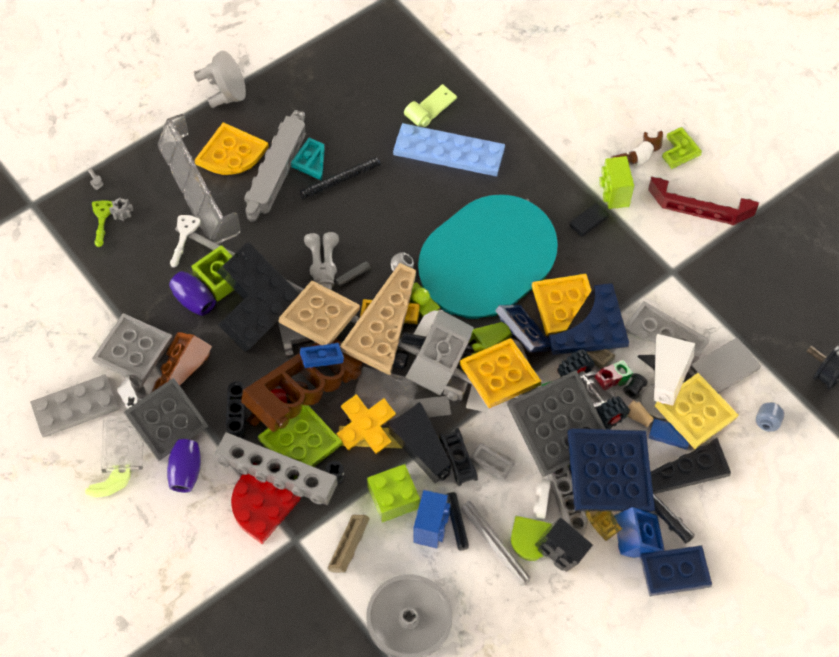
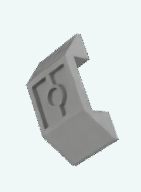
M439 309L431 329L405 378L441 395L458 365L474 327Z

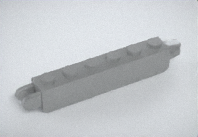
M295 110L290 117H285L284 121L279 125L277 136L274 135L271 148L266 151L265 160L259 166L257 177L254 176L252 187L245 194V201L247 203L245 210L247 220L250 222H255L260 213H268L291 167V162L297 155L306 136L304 112Z

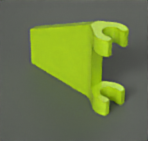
M500 322L473 329L469 342L475 339L477 343L473 344L472 348L474 351L480 352L507 340L513 334L507 324Z

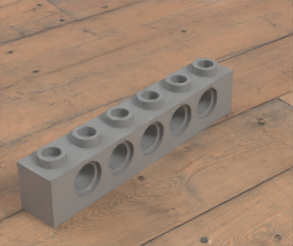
M225 433L215 451L216 459L220 465L224 467L231 466L244 475H247V473L253 475L261 482L268 481L273 483L279 489H288L296 496L308 497L316 504L323 503L328 505L338 485L337 476L229 433ZM243 454L242 457L235 458V455ZM255 461H261V464L253 465ZM274 468L280 469L276 473L271 472V470ZM291 476H298L296 480L289 479ZM310 483L317 484V486L313 488L308 487Z

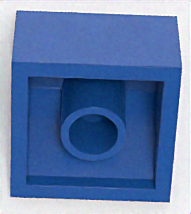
M632 507L613 516L614 528L618 538V549L621 555L639 558L641 554L665 551L657 515Z

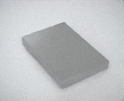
M735 338L694 362L690 368L695 374L699 373L719 394L758 371L761 365L740 340Z

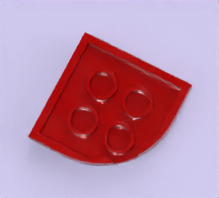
M247 473V475L243 474L239 478L233 489L231 506L234 518L241 529L263 544L301 500V497L294 495L288 489H279L268 481L261 482L253 475Z

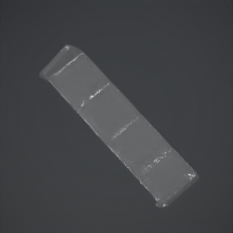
M179 114L166 120L158 142V148L167 165H170V171L180 190L184 192V198L194 217L200 219L199 227L205 238L218 244L237 236L241 232L239 218L236 212L222 216L181 139L187 136L189 132L184 114Z

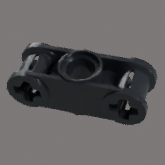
M459 428L447 434H439L440 442L450 460L458 487L462 486V483L471 480L478 481L476 469L470 459ZM461 455L463 459L457 460L453 456Z

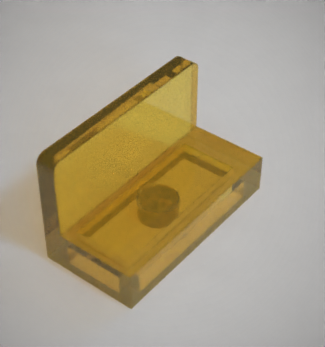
M584 511L591 525L605 541L622 530L612 511H599L595 515L591 511Z

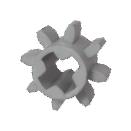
M120 197L112 201L113 207L109 208L114 219L118 218L122 221L131 217L130 212L134 211L132 204L129 203V199L125 200Z

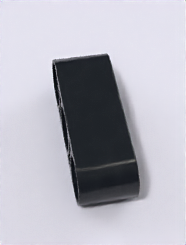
M235 381L230 383L227 389L226 429L227 433L243 439L246 434L247 407L241 400L245 386L243 383ZM236 392H241L239 395H233ZM234 410H240L238 413H233ZM235 427H239V428H240V429L237 430V431H232V429L235 428Z

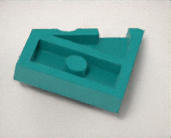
M308 138L292 160L291 167L322 180L324 144Z

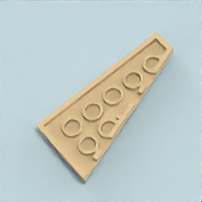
M401 263L398 264L340 345L343 353L391 375L416 277V270Z

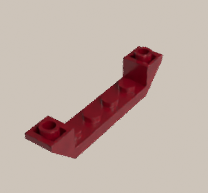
M652 176L648 188L649 192L663 209L730 225H736L754 216L759 205L757 201L741 198L738 209L730 206H722L713 202H705L675 193H668L666 191L669 180Z

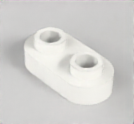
M542 479V483L537 484L536 495H540L539 501H535L533 513L537 514V518L545 519L551 480Z

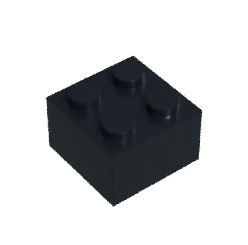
M560 517L547 528L535 543V546L538 547V551L543 556L552 559L558 569L567 572L580 563L593 544Z

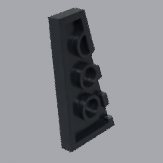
M718 438L711 440L706 445H701L688 454L680 456L679 459L673 462H668L651 471L654 494L731 475Z

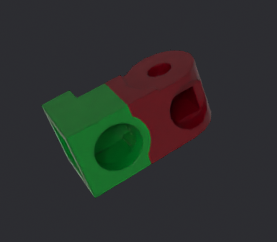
M622 360L598 371L594 379L603 390H608L613 386L619 385L621 387L626 385L633 375V371ZM621 368L625 370V374L619 372Z

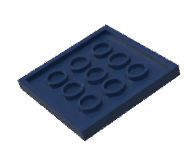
M568 430L575 511L623 512L632 507L646 512L655 510L646 431Z

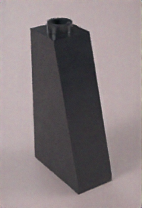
M420 402L389 424V434L435 484L440 480L444 481L450 475V460Z

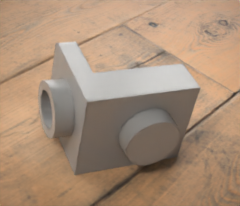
M452 375L444 388L443 394L452 401H462L468 382Z

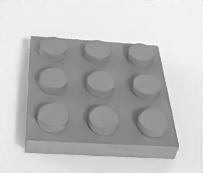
M123 313L92 357V360L125 377L135 374L141 378L144 384L172 342L173 336Z

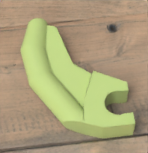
M115 466L110 477L105 482L90 485L89 488H86L85 493L97 498L110 496L123 489L131 478V467L126 466V471L120 473L119 466Z

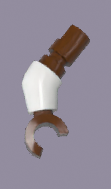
M659 131L655 138L648 137V133L644 132L643 143L638 148L633 149L629 154L622 153L611 156V158L627 156L628 163L636 165L647 162L652 152L658 151L662 147L663 131Z

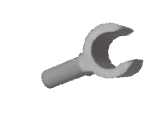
M91 168L88 169L93 178L90 183L98 190L104 185L101 177L97 176Z

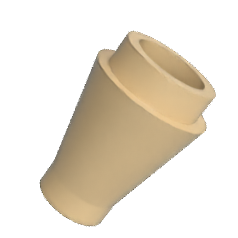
M633 400L628 406L630 409V413L627 415L628 418L645 427H648L654 420L639 401L637 403Z

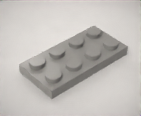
M106 374L30 401L42 437L119 410Z

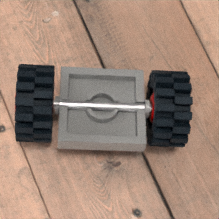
M578 350L576 353H572L571 356H567V359L563 360L562 364H559V368H557L559 375L563 377L575 370L577 371L606 430L617 426V423H621L622 419H625L626 415L630 413V409L621 397H616L610 389L603 390L594 379L597 371H592L595 363L588 353L584 350Z

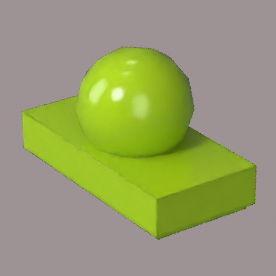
M415 282L409 303L420 305L419 315L422 318L431 311H439L440 307L431 299L428 290Z

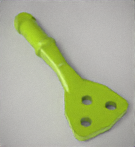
M112 201L92 202L93 213L99 220L95 240L97 247H101L104 243V224L106 218L111 214L109 208L113 207Z

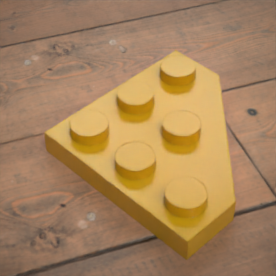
M587 274L532 283V289L546 336L565 332L591 292Z

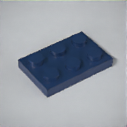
M521 305L498 306L495 311L498 313L500 320L507 324L511 329V333L522 342V346L526 351H551L549 338Z
M702 545L645 553L640 556L649 597L710 588L712 586Z

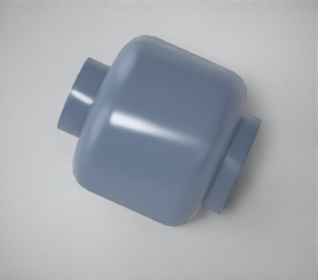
M764 403L758 410L756 423L764 431H776L780 428L785 413L777 403Z

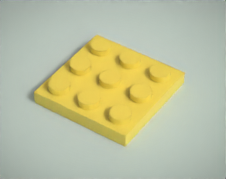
M699 373L682 384L673 406L661 402H656L655 404L657 410L694 449L709 440L739 416Z

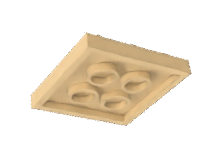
M311 281L279 317V323L320 345L332 344L360 310V305Z

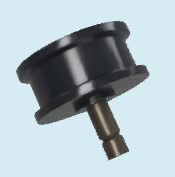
M839 345L827 357L810 346L806 352L822 363L813 379L815 381L818 379L822 381L830 391L839 382Z

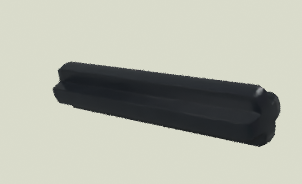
M455 492L447 493V503L451 504L450 518L457 548L459 551L467 550L469 543L457 494Z

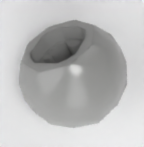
M400 252L391 259L392 271L396 269L399 263L412 269L414 267L413 259L407 253Z

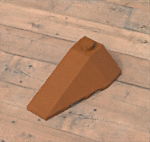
M177 332L166 353L169 356L167 363L162 364L160 368L162 376L155 381L151 393L172 378L180 386L209 357L212 346L195 335Z

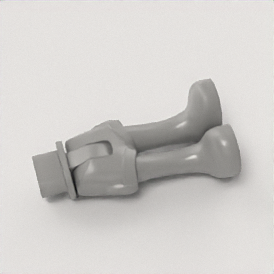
M328 232L323 235L324 263H321L320 236L315 233L307 234L304 237V243L311 249L313 256L310 275L313 277L314 282L332 290L334 277L337 273V267L333 264L332 252L339 242V236L334 232Z

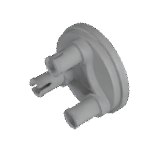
M224 50L217 52L212 58V63L207 64L206 67L194 71V78L197 82L207 78L211 80L209 81L210 84L217 83L221 91L220 94L208 98L212 108L223 103L228 104L244 100L246 95L244 79L236 61L228 52Z

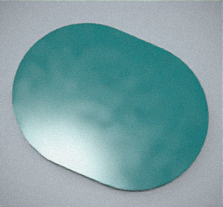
M490 195L474 200L439 226L425 241L418 262L421 285L428 290L431 299L449 314L462 316L466 319L496 316L498 313L495 310L499 305H515L533 290V282L544 280L550 273L556 259L558 247L554 226L540 208L516 196Z

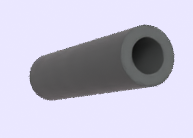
M365 261L336 278V285L340 288L370 270L369 263Z

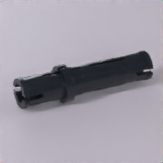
M653 493L654 512L669 526L668 529L671 532L674 531L687 544L693 539L695 534L685 526L680 517H677Z

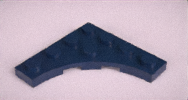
M613 283L594 285L593 308L579 325L568 331L549 335L552 355L576 353L578 350L587 352L629 347V339Z

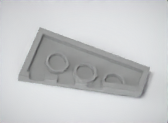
M643 301L625 326L627 333L656 342V336L660 334L695 343L694 355L698 357L710 341V339Z

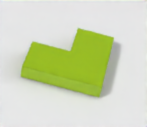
M683 127L667 133L666 137L674 148L664 152L662 158L671 169L702 154V150Z

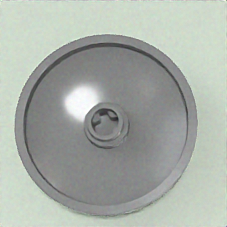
M418 575L397 576L380 585L370 598L366 614L367 627L374 643L391 657H427L444 644L450 633L452 625L451 604L445 592L433 581Z

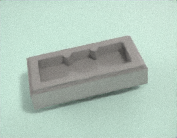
M482 443L479 444L470 457L472 463L502 481L506 479L515 465L514 462Z

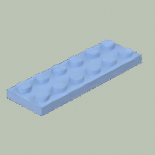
M402 123L393 155L497 176L505 144Z

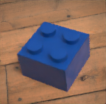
M423 490L413 527V543L438 548L439 542H443L446 523L448 524L451 504L447 503L448 495Z

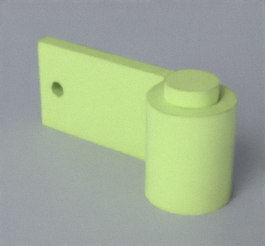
M442 84L420 104L416 101L411 102L406 107L404 115L418 127H427L431 120L457 99V96Z

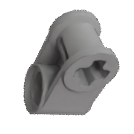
M130 374L117 388L127 409L149 395L143 385V381L135 374Z

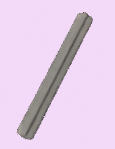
M471 501L464 503L462 510L520 585H526L530 581V576L473 503Z

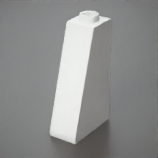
M657 334L654 401L674 405L694 358L695 343Z

